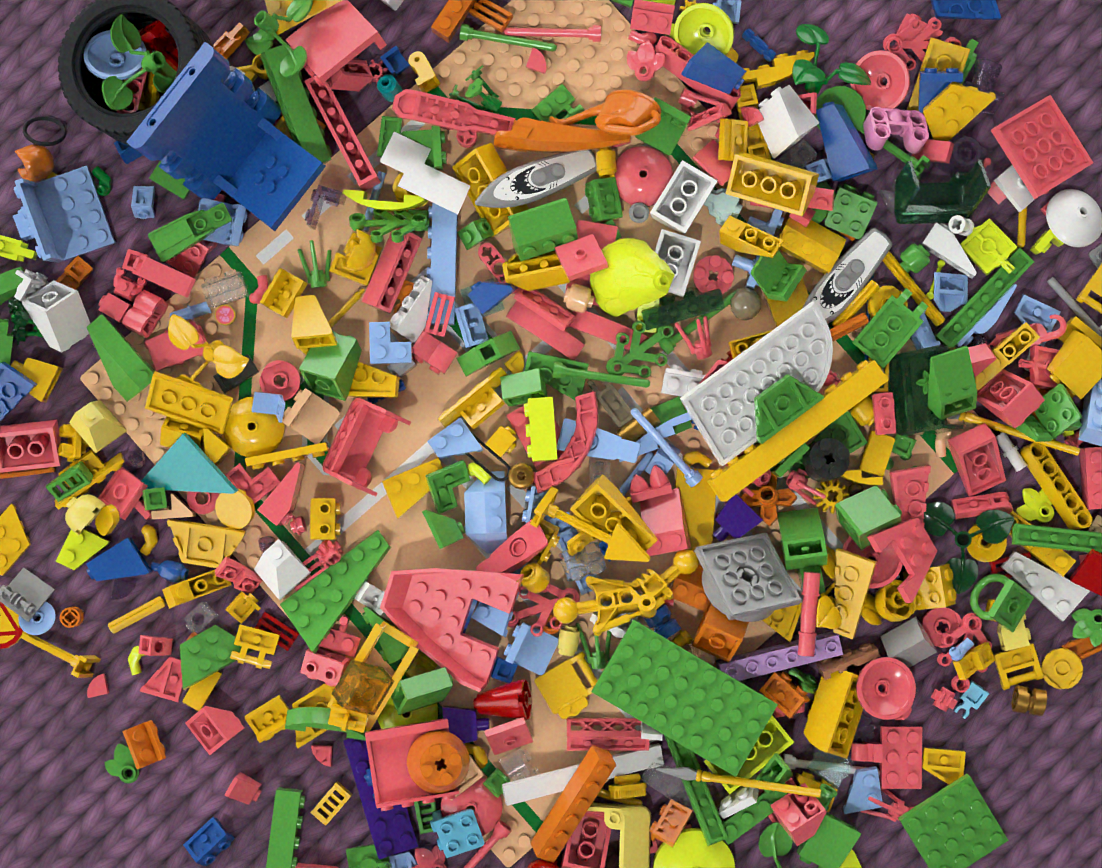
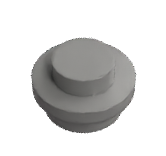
M635 203L629 209V216L632 221L642 223L648 219L649 209L643 203Z

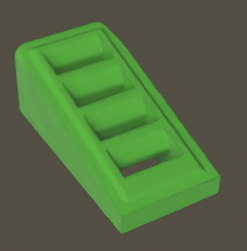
M1032 414L1025 419L1023 424L1016 428L1036 442H1049L1052 440V436Z
M80 461L47 484L46 488L59 502L90 484L93 474ZM63 481H66L70 487L68 488ZM57 485L61 487V489L64 491L63 493H61L60 490L56 487Z
M422 801L414 802L420 834L433 832L431 824L423 825L422 823L433 820V815L421 817V814L437 811L435 802L422 804ZM431 804L430 807H425V808H420V807H419V806H422V805Z

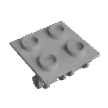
M23 567L9 585H2L0 587V602L29 622L55 589Z

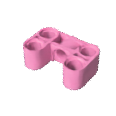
M874 107L863 123L866 143L872 150H881L890 134L903 137L904 146L908 152L917 154L929 138L926 118L920 111Z

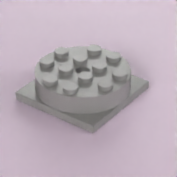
M766 532L698 546L694 550L703 568L702 585L705 594L712 605L725 614L728 620L736 619L743 622L760 621L769 617L777 609L799 605L802 601Z

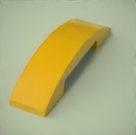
M754 84L739 88L741 96L736 102L739 120L744 121L741 112L742 107H755L758 109ZM759 124L748 127L747 153L771 160L769 148Z

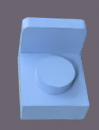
M154 186L133 187L131 208L135 218L147 219L155 217L153 209Z

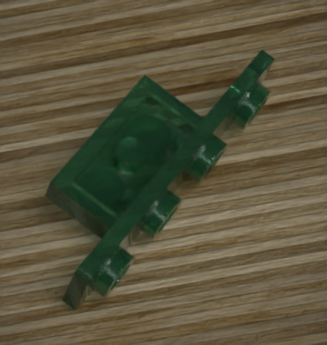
M690 287L686 288L684 297L668 293L659 298V306L642 310L641 313L646 330H651L721 310L725 306L720 289L700 294L697 288L693 289Z

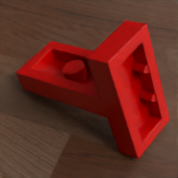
M159 20L146 25L139 33L143 43L147 42L155 51L161 52L166 62L177 71L178 50L174 38L164 29L165 25Z

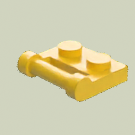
M1033 643L1029 646L993 654L1003 690L1033 679H1043V673ZM1029 666L1033 667L1031 672L1007 678L1006 673Z

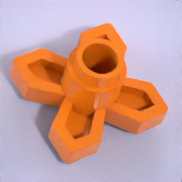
M772 472L767 485L762 486L759 490H750L754 493L752 497L746 493L740 497L750 508L761 506L760 518L769 527L778 519L777 506L790 507L797 500V496L789 488L777 490L778 479ZM767 496H772L771 499L766 500Z

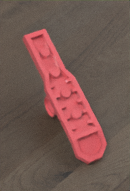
M405 89L394 96L392 106L396 115L402 119L431 124L447 130L460 132L472 130L495 136L497 131H511L513 122L516 119L478 110L466 102Z

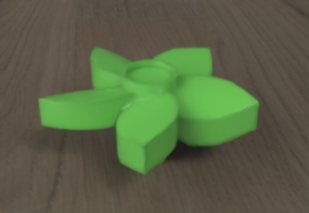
M923 370V379H918L915 383L923 386L922 392L925 395L929 390V373Z

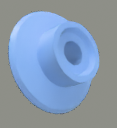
M45 602L29 622L19 616V625L24 632L30 635L43 634L53 626L55 610L51 604ZM37 617H41L39 621H35Z

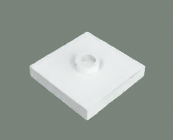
M1013 165L993 180L1018 212L1034 201V198Z

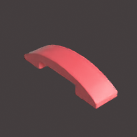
M519 301L515 302L506 316L568 359L575 360L585 346L566 331L563 332Z
M572 310L571 314L576 317L569 327L614 345L617 344L616 335L624 332L629 336V342L627 345H624V349L630 350L633 329L588 311L580 313ZM641 334L640 344L649 337ZM624 335L620 337V342L625 341Z

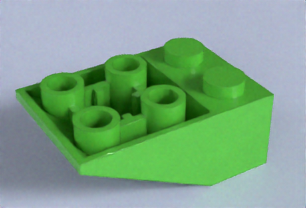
M964 346L931 357L928 408L940 420L975 409L977 388L968 347Z
M818 508L778 512V525L786 570L827 565L828 555Z

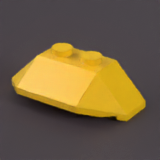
M555 250L524 261H520L516 253L507 262L505 261L502 264L506 283L527 291L570 282Z

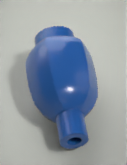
M166 560L161 564L152 562L150 567L151 570L157 571L163 579L176 583L181 580L185 581L189 574V569L175 561Z

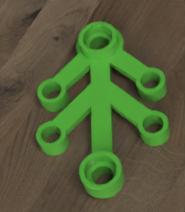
M374 209L373 214L376 220H366L365 215L361 213H354L349 216V225L354 231L356 229L362 231L364 227H382L371 232V240L375 243L382 242L383 235L391 232L392 241L399 243L404 240V235L413 230L423 231L430 225L427 215L423 213L412 215L406 210L394 211L393 216L384 210Z
M640 320L635 321L632 324L633 334L630 350L624 356V345L628 344L629 336L624 332L618 333L616 335L617 344L614 357L610 358L606 364L607 372L620 376L625 372L633 373L647 378L651 374V369L647 365L638 367L628 363L636 359L655 362L659 366H664L668 361L666 355L663 353H646L645 351L664 337L669 338L673 336L674 328L668 322L659 323L656 333L640 344L641 334L645 331L646 325ZM641 323L642 328L640 330H636L637 324ZM669 328V333L664 335V329ZM624 335L625 341L620 342V337ZM663 356L664 360L658 363V358ZM616 364H620L618 370H614ZM647 368V373L642 375V369Z

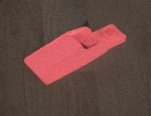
M530 520L503 542L490 557L476 566V571L513 573L523 567L548 545V540L540 524L536 528L530 525Z

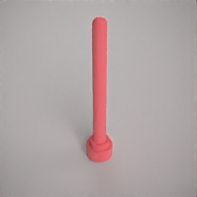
M593 25L589 29L505 28L504 34L507 36L589 38L593 42H601V25Z
M499 820L494 826L495 829L492 836L463 868H474L499 839L506 838L512 832L511 828L505 822Z

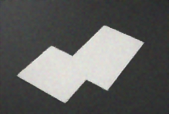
M394 132L380 162L404 173L398 186L458 214L470 189V185L424 164L431 149Z

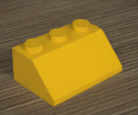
M790 217L778 236L779 239L783 240V244L779 248L780 250L823 274L830 273L847 240L812 220L805 227Z

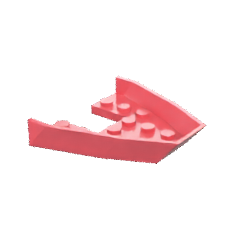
M442 568L391 571L380 609L401 632L419 642L416 647L441 668L445 667L447 673H450L460 684L480 692L488 685L500 648L463 633L473 599L510 614L524 574Z

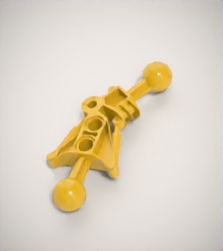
M691 549L679 550L673 558V565L660 576L655 571L647 569L648 575L641 574L643 580L636 578L632 583L624 582V580L598 579L587 576L586 584L595 593L596 599L575 602L571 598L563 597L554 604V617L561 623H571L579 614L598 612V619L593 626L595 636H600L603 632L630 622V619L640 615L644 618H652L656 615L657 609L665 603L666 599L671 600L673 598V593L669 589L668 584L680 574L695 572L699 560L696 553ZM640 589L643 595L640 596L635 590ZM625 598L632 599L630 603L622 602ZM605 601L612 602L610 606H602Z

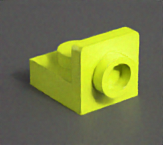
M1049 229L1041 235L1030 251L1037 255L1041 252L1045 253L1051 247L1050 241L1057 247L1062 246L1064 243Z

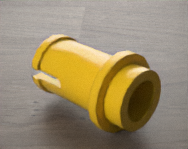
M685 629L683 632L681 630L680 634L672 639L671 642L683 647L687 643L691 644L690 641L693 638Z

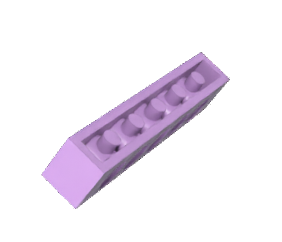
M831 631L816 636L814 656L798 655L799 640L733 656L730 662L722 659L716 660L717 669L741 681L843 655L839 635Z

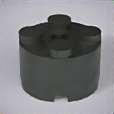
M825 438L809 446L810 449L803 455L802 462L806 469L805 472L811 479L818 482L839 478L846 472L849 466V450L840 441L833 438Z

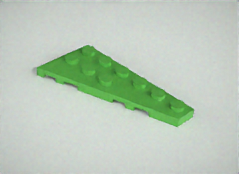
M379 530L341 557L338 563L328 567L280 604L314 654L319 649L318 646L323 639L329 635L330 629L336 621L340 620L350 606L358 590L365 581L367 582L374 568L378 567L390 550L391 546Z

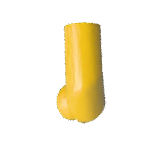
M699 451L686 453L682 459L689 467L691 464L699 463L708 468L713 461Z
M147 524L141 530L145 543L139 550L146 556L150 554L158 543L156 529Z

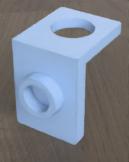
M255 392L252 412L274 414L277 416L278 422L282 423L285 409L283 396L280 394Z
M668 443L673 448V450L679 455L681 450ZM659 447L646 467L645 472L651 474L653 466L656 465L667 475L674 462Z

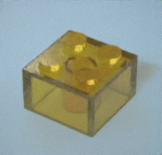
M351 660L333 690L332 695L342 708L375 715L393 685L394 680L382 667Z

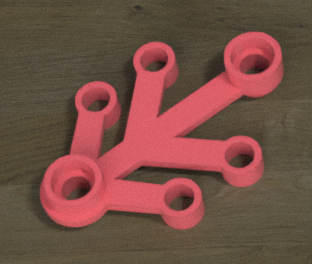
M912 17L908 21V26L899 34H889L884 39L883 48L885 51L897 54L905 62L906 66L908 61H912L911 66L907 68L909 71L913 70L916 67V61L912 57H908L903 48L912 49L921 62H923L925 56L923 49H927L930 41L925 39L934 31H938L942 23L938 18L933 17L929 19L928 26L912 40H905L913 31H917L922 27V21L917 17ZM918 21L917 26L912 27L913 22ZM937 21V25L932 27V23ZM949 37L945 40V42H954L955 45L962 46L961 42L955 37ZM895 40V45L890 46L891 41Z
M549 583L542 592H549L558 597L549 600L529 590L527 595H521V591L526 589L524 586H521L518 591L519 596L522 599H529L538 605L518 612L512 610L515 619L508 622V627L515 628L519 625L520 620L541 613L538 621L530 628L533 636L540 637L543 634V628L553 610L554 604L567 595H573V600L580 602V595L573 588L561 590ZM553 617L550 620V625L552 629L560 630L563 626V623L560 622V625L557 627L553 626V622L557 620L555 617ZM535 627L541 628L539 633L533 632Z
M975 613L966 614L962 619L960 627L950 634H943L941 637L942 644L952 646L955 640L964 635V640L968 637L971 641H973V636H975L978 640V645L989 642L992 649V643L986 639L981 631V618L976 616ZM972 619L973 623L969 626V622ZM950 636V642L946 643L947 637ZM949 652L947 654L941 653L937 657L938 664L944 667L949 666L952 661ZM943 657H946L945 663H942ZM987 667L985 670H977V671L983 673V672H985V671L988 669V667ZM957 674L952 679L951 686L955 691L960 693L966 692L970 687V682L968 679L960 680L961 683L957 686V682L960 680Z

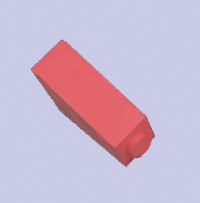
M140 255L133 263V274L188 298L196 279L143 255Z

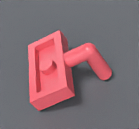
M343 616L339 620L338 630L331 628L329 635L323 639L319 646L355 658L361 637L346 633L350 619L348 616Z

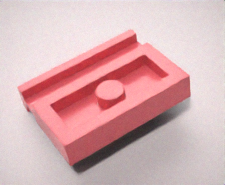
M634 0L630 29L670 35L675 5Z

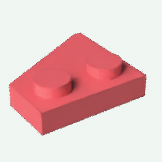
M169 657L148 682L141 687L140 692L179 702L183 690L181 659Z

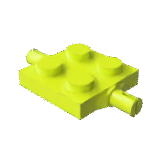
M990 218L982 225L974 227L973 232L960 244L965 254L986 276L1000 266L1008 274L1015 270V267L1007 259L1017 249V246Z

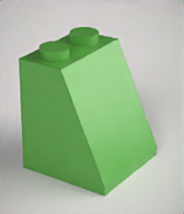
M332 331L337 340V345L310 348L299 370L310 391L346 401L362 350L357 339L353 336H343Z
M877 485L835 504L838 522L861 551L870 545L867 539L868 535L878 533L902 522V512L896 504L892 505L887 492L884 489L880 490Z
M826 813L816 834L800 844L796 852L800 855L799 859L809 865L813 862L818 865V868H840L861 833L852 825Z

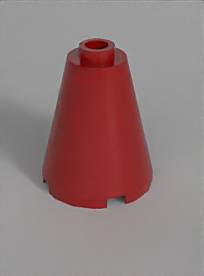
M520 679L478 693L477 697L473 700L474 709L483 715L510 719L524 717L525 720H529L532 713V704H529V698H531L530 686L527 680Z

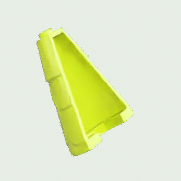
M622 238L608 244L601 250L608 263V268L591 273L590 286L594 292L596 303L605 313L612 317H618L667 295L675 274L645 241L634 238Z

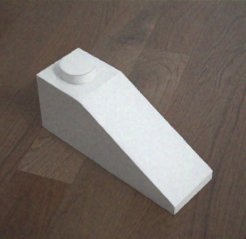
M936 223L922 245L927 251L972 279L977 272L955 235L950 232L947 225Z

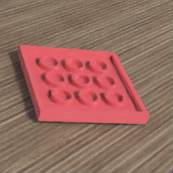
M1051 95L991 129L994 137L1034 200L1094 163Z

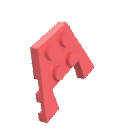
M918 517L911 518L893 527L867 536L875 552H882L891 543L909 576L897 587L905 603L913 602L937 553L936 547Z

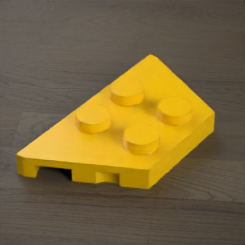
M951 82L923 108V113L933 139L949 141L995 100L996 94L993 92L988 94L978 91V88L972 86L967 87L961 83Z
M10 504L0 516L1 576H4L31 546L14 504Z
M171 518L167 520L168 527H171L174 535L173 540L179 550L178 554L182 563L217 568L225 557H231L246 534L245 530Z
M324 683L294 702L292 707L293 709L301 707L329 708L327 705L338 687L328 686ZM306 727L305 732L295 730L297 749L327 730Z

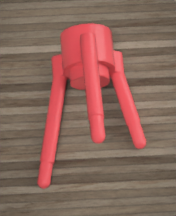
M684 88L678 101L682 105L681 110L691 116L696 115V113L689 107L694 108L697 100L713 105L721 104L719 101L703 97L701 94Z
M707 316L703 317L705 338L700 319L696 320L700 339L694 342V346L679 323H675L691 354H696L697 359H706L712 355Z
M800 468L797 471L792 470L786 480L788 488L797 492L813 505H816V501L804 493L803 489L823 499L826 498V495L807 485L808 479L805 478V475H808L804 470Z
M881 789L896 803L892 802L891 805H888L873 797H869L868 800L888 809L889 814L873 810L860 811L896 822V820L899 821L898 817L909 811V807L904 805L905 801L898 799L889 790Z

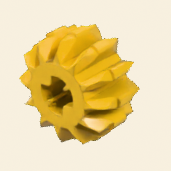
M833 480L827 481L828 486L825 482H820L823 489L816 487L815 490L826 495V498L823 499L817 495L813 496L814 499L821 500L816 506L820 507L824 504L822 511L826 512L829 508L830 513L834 514L835 504L843 501V497H849V493H842L847 487L844 485L838 488L840 485L839 480H836L834 485ZM829 491L836 494L833 502L832 500H827Z

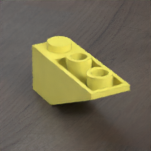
M1025 614L1014 632L1007 630L998 623L997 634L1001 650L1009 651L1030 645L1031 635L1029 629L1025 628Z

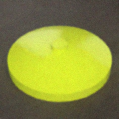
M701 828L683 829L674 847L664 842L659 846L654 856L652 868H735V862L731 850L724 840L708 846Z

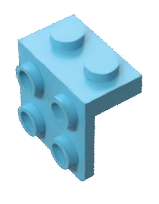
M469 808L442 817L440 810L432 812L433 820L430 821L433 832L438 834L437 844L440 851H444L446 858L484 845V839L473 809Z

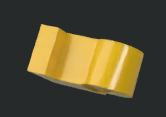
M420 51L412 53L408 62L413 71L419 75L415 81L420 90L427 93L441 85L425 55Z

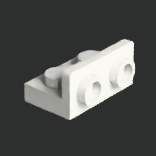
M28 269L25 271L17 270L15 274L23 278V281L18 285L14 297L23 301L50 282L47 281L48 277L39 272L35 274Z
M671 365L670 368L665 369L661 393L682 397L699 385L706 375H702L703 371L691 369L690 372L682 371L683 367Z

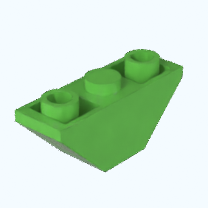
M509 331L472 348L456 359L467 377L519 350L520 347L512 332Z

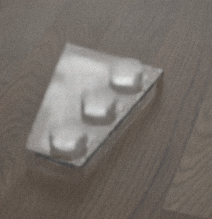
M652 762L642 775L641 780L670 800L672 799L693 810L682 779L656 770V768L674 767ZM706 782L708 788L713 782Z

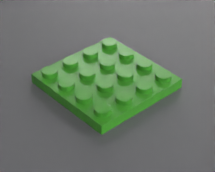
M968 774L963 775L898 817L928 868H967L1009 841Z

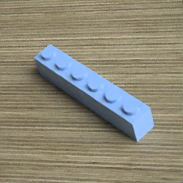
M433 202L432 206L428 208V218H432V226L428 227V238L431 239V247L427 248V259H431V267H427V278L432 280L430 308L435 292L453 296L456 300L458 214ZM438 298L431 325H435L441 298ZM449 300L445 301L439 325L444 324ZM455 300L448 325H455ZM428 308L427 320H428L430 308Z

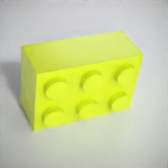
M553 397L528 398V403L524 404L525 417H529L530 424H526V437H531V445H527L528 458H532V462L557 460Z

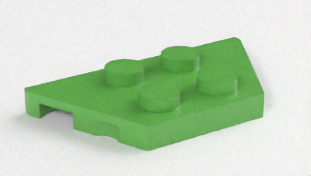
M786 374L754 398L756 438L758 443L763 444L825 397Z
M214 625L180 644L183 690L237 661L230 659L232 651H241V646L234 645L235 636ZM248 649L247 654L251 653L253 650Z

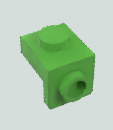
M486 218L475 220L457 232L466 250L472 249L483 240L494 235Z

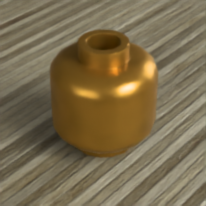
M517 463L512 466L508 474L510 484L520 490L529 488L535 478L532 467L525 463Z

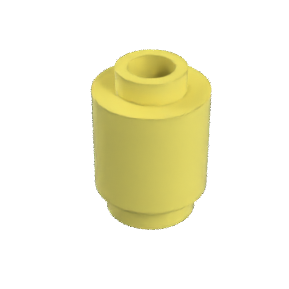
M565 625L564 628L560 629L557 645L559 649L558 654L565 656L575 655V652L578 650L580 631H577V627Z

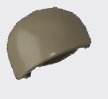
M749 287L737 289L735 295L730 299L731 311L741 320L754 318L761 309L760 296L754 289Z

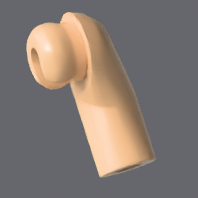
M949 427L938 429L935 440L936 457L946 456L945 438H951L952 436Z

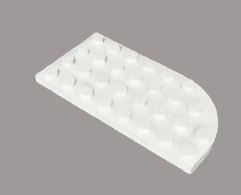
M811 302L680 398L720 465L724 466L757 441L754 398L786 374L794 377L816 392H819L831 367L833 344L828 324L817 304Z

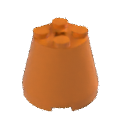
M434 730L426 732L412 743L408 751L407 768L410 777L418 787L427 792L446 793L455 789L463 782L469 770V753L465 744L460 738L448 731ZM441 758L444 759V764L447 767L437 769L435 762L440 761Z

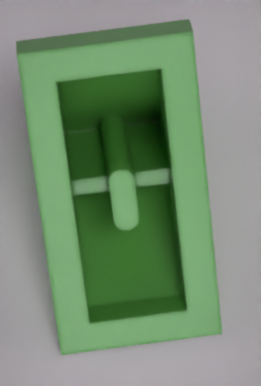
M775 753L755 779L784 784L793 777V774L779 754ZM764 790L767 795L773 792L771 790Z

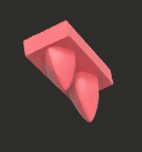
M656 465L653 466L650 474V484H647L644 478L636 474L631 481L629 489L633 503L673 493L669 478Z

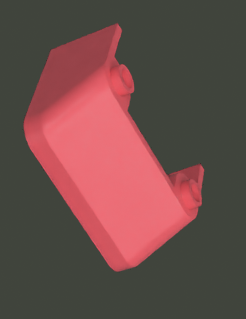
M356 398L351 403L323 462V471L376 497L377 492L367 488L372 480L370 470L366 469L383 432L391 433L397 428L398 421L409 426L411 421L366 400Z

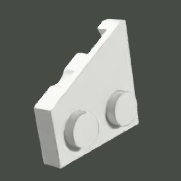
M755 774V775H754L753 777H751L750 779L756 780L755 778H756L758 775ZM740 786L732 794L722 799L719 815L725 819L757 803L759 789Z

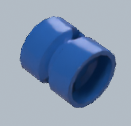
M666 604L657 609L654 617L644 618L649 628H654V632L666 639L681 629L676 619L671 618L672 613Z

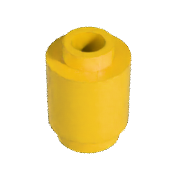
M610 147L600 148L595 153L596 172L599 174V178L615 177L617 172L616 152Z

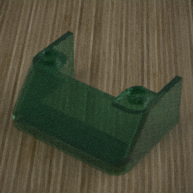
M978 160L970 172H958L953 175L949 182L919 183L912 161H907L895 180L894 216L898 224L949 223L950 219L956 215L969 219L991 188L982 160Z
M932 346L896 354L889 362L891 392H893L896 433L898 435L939 434L964 429V425L948 424L947 418L940 420L928 408V393L924 395L922 392L923 386L915 383L918 379H923V370L930 374L931 357L955 350L957 347Z

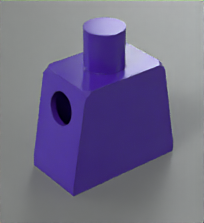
M736 494L725 503L716 516L715 521L720 527L712 535L719 542L724 541L729 535L733 539H737L763 520Z
M443 706L442 708L443 718L448 719L449 732L460 738L463 743L478 740V731L490 729L489 718H477V710L451 706Z

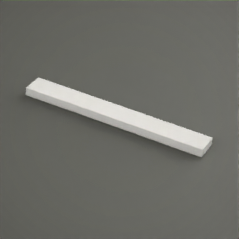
M659 743L649 745V751H626L612 755L616 767L608 779L663 765L661 745ZM580 764L502 784L505 804L509 806L563 791Z

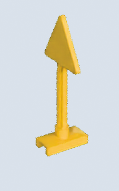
M552 486L534 510L535 516L531 520L530 525L537 528L546 515L554 519L558 518L607 543L608 548L604 556L605 559L649 562L651 559L620 523H617L611 536L561 511L559 507L553 505L558 489Z

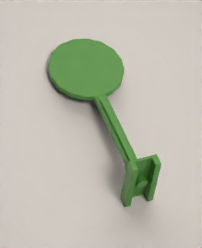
M835 86L825 90L817 98L816 110L823 108L822 105L828 102L843 105L856 130L864 134L863 122L866 118V106L863 98L855 90L846 86ZM888 140L883 146L885 150L906 164L905 166L912 170L911 177L917 182L921 180L920 174L924 169H929L930 159L924 155L918 160L914 156H909Z

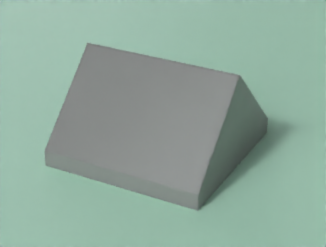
M916 616L880 636L888 657L901 661L908 668L937 653V649Z

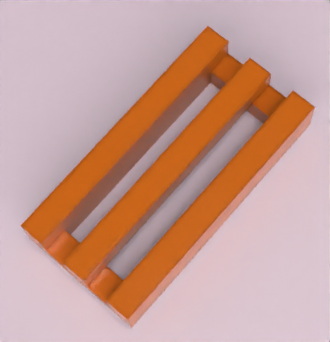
M479 0L478 3L475 2L474 8L469 10L470 15L502 33L514 17L512 13L489 0ZM484 4L485 6L491 8L492 10L498 12L499 14H501V15H503V16H505V17H507V18L505 19V18L501 17L500 15L494 13L493 11L487 9L486 7H484V6H482V5ZM481 10L482 12L488 14L489 16L502 22L503 24L500 25L494 22L493 20L478 13V11Z

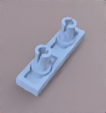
M774 209L770 220L767 222L750 216L747 224L774 236L776 228L780 229L784 217H781L783 211ZM737 254L734 257L732 266L748 271L749 277L745 287L754 289L755 285L759 286L751 275V270L759 259V255L753 260Z

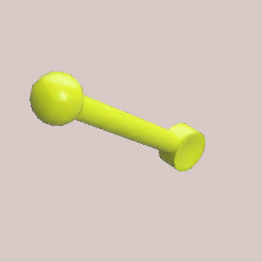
M938 260L936 272H941L942 267L945 266L944 260ZM934 279L930 291L926 293L929 300L934 298Z

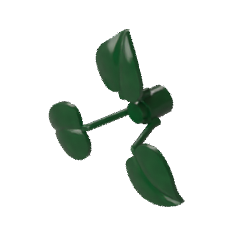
M943 502L928 503L923 519L925 530L931 535L940 537L949 529L955 535L956 545L961 548V559L951 558L946 563L950 564V568L953 571V589H955L957 594H961L974 584L979 572L976 561L973 559L965 560V548L971 544L972 537L982 533V537L986 542L992 544L1001 543L1009 535L1014 517L1004 511L988 510L981 513L976 520L980 530L971 534L967 531H960L958 533L950 526L955 519L951 506Z

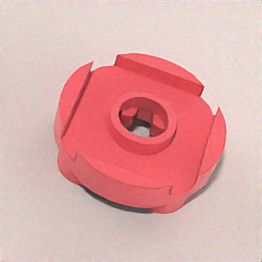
M717 255L701 259L696 264L693 272V283L696 289L706 296L715 297L723 295L729 290L734 280L733 269L730 263ZM710 271H712L713 273H714V272H717V273H718V276H717V279H718V280H717V281H714V280H711V281H710V280L708 279V277L710 276V274H709L708 272H710Z
M277 360L270 362L264 367L259 384L263 393L280 394L283 396L284 401H287L299 392L301 376L298 369L291 363ZM278 375L286 379L283 386L275 384Z
M946 607L929 610L921 620V625L933 645L940 648L950 647L942 644V635L945 633L950 634L962 625V619L959 614ZM939 622L947 624L944 633L941 630H937ZM950 636L947 637L946 643L950 642Z

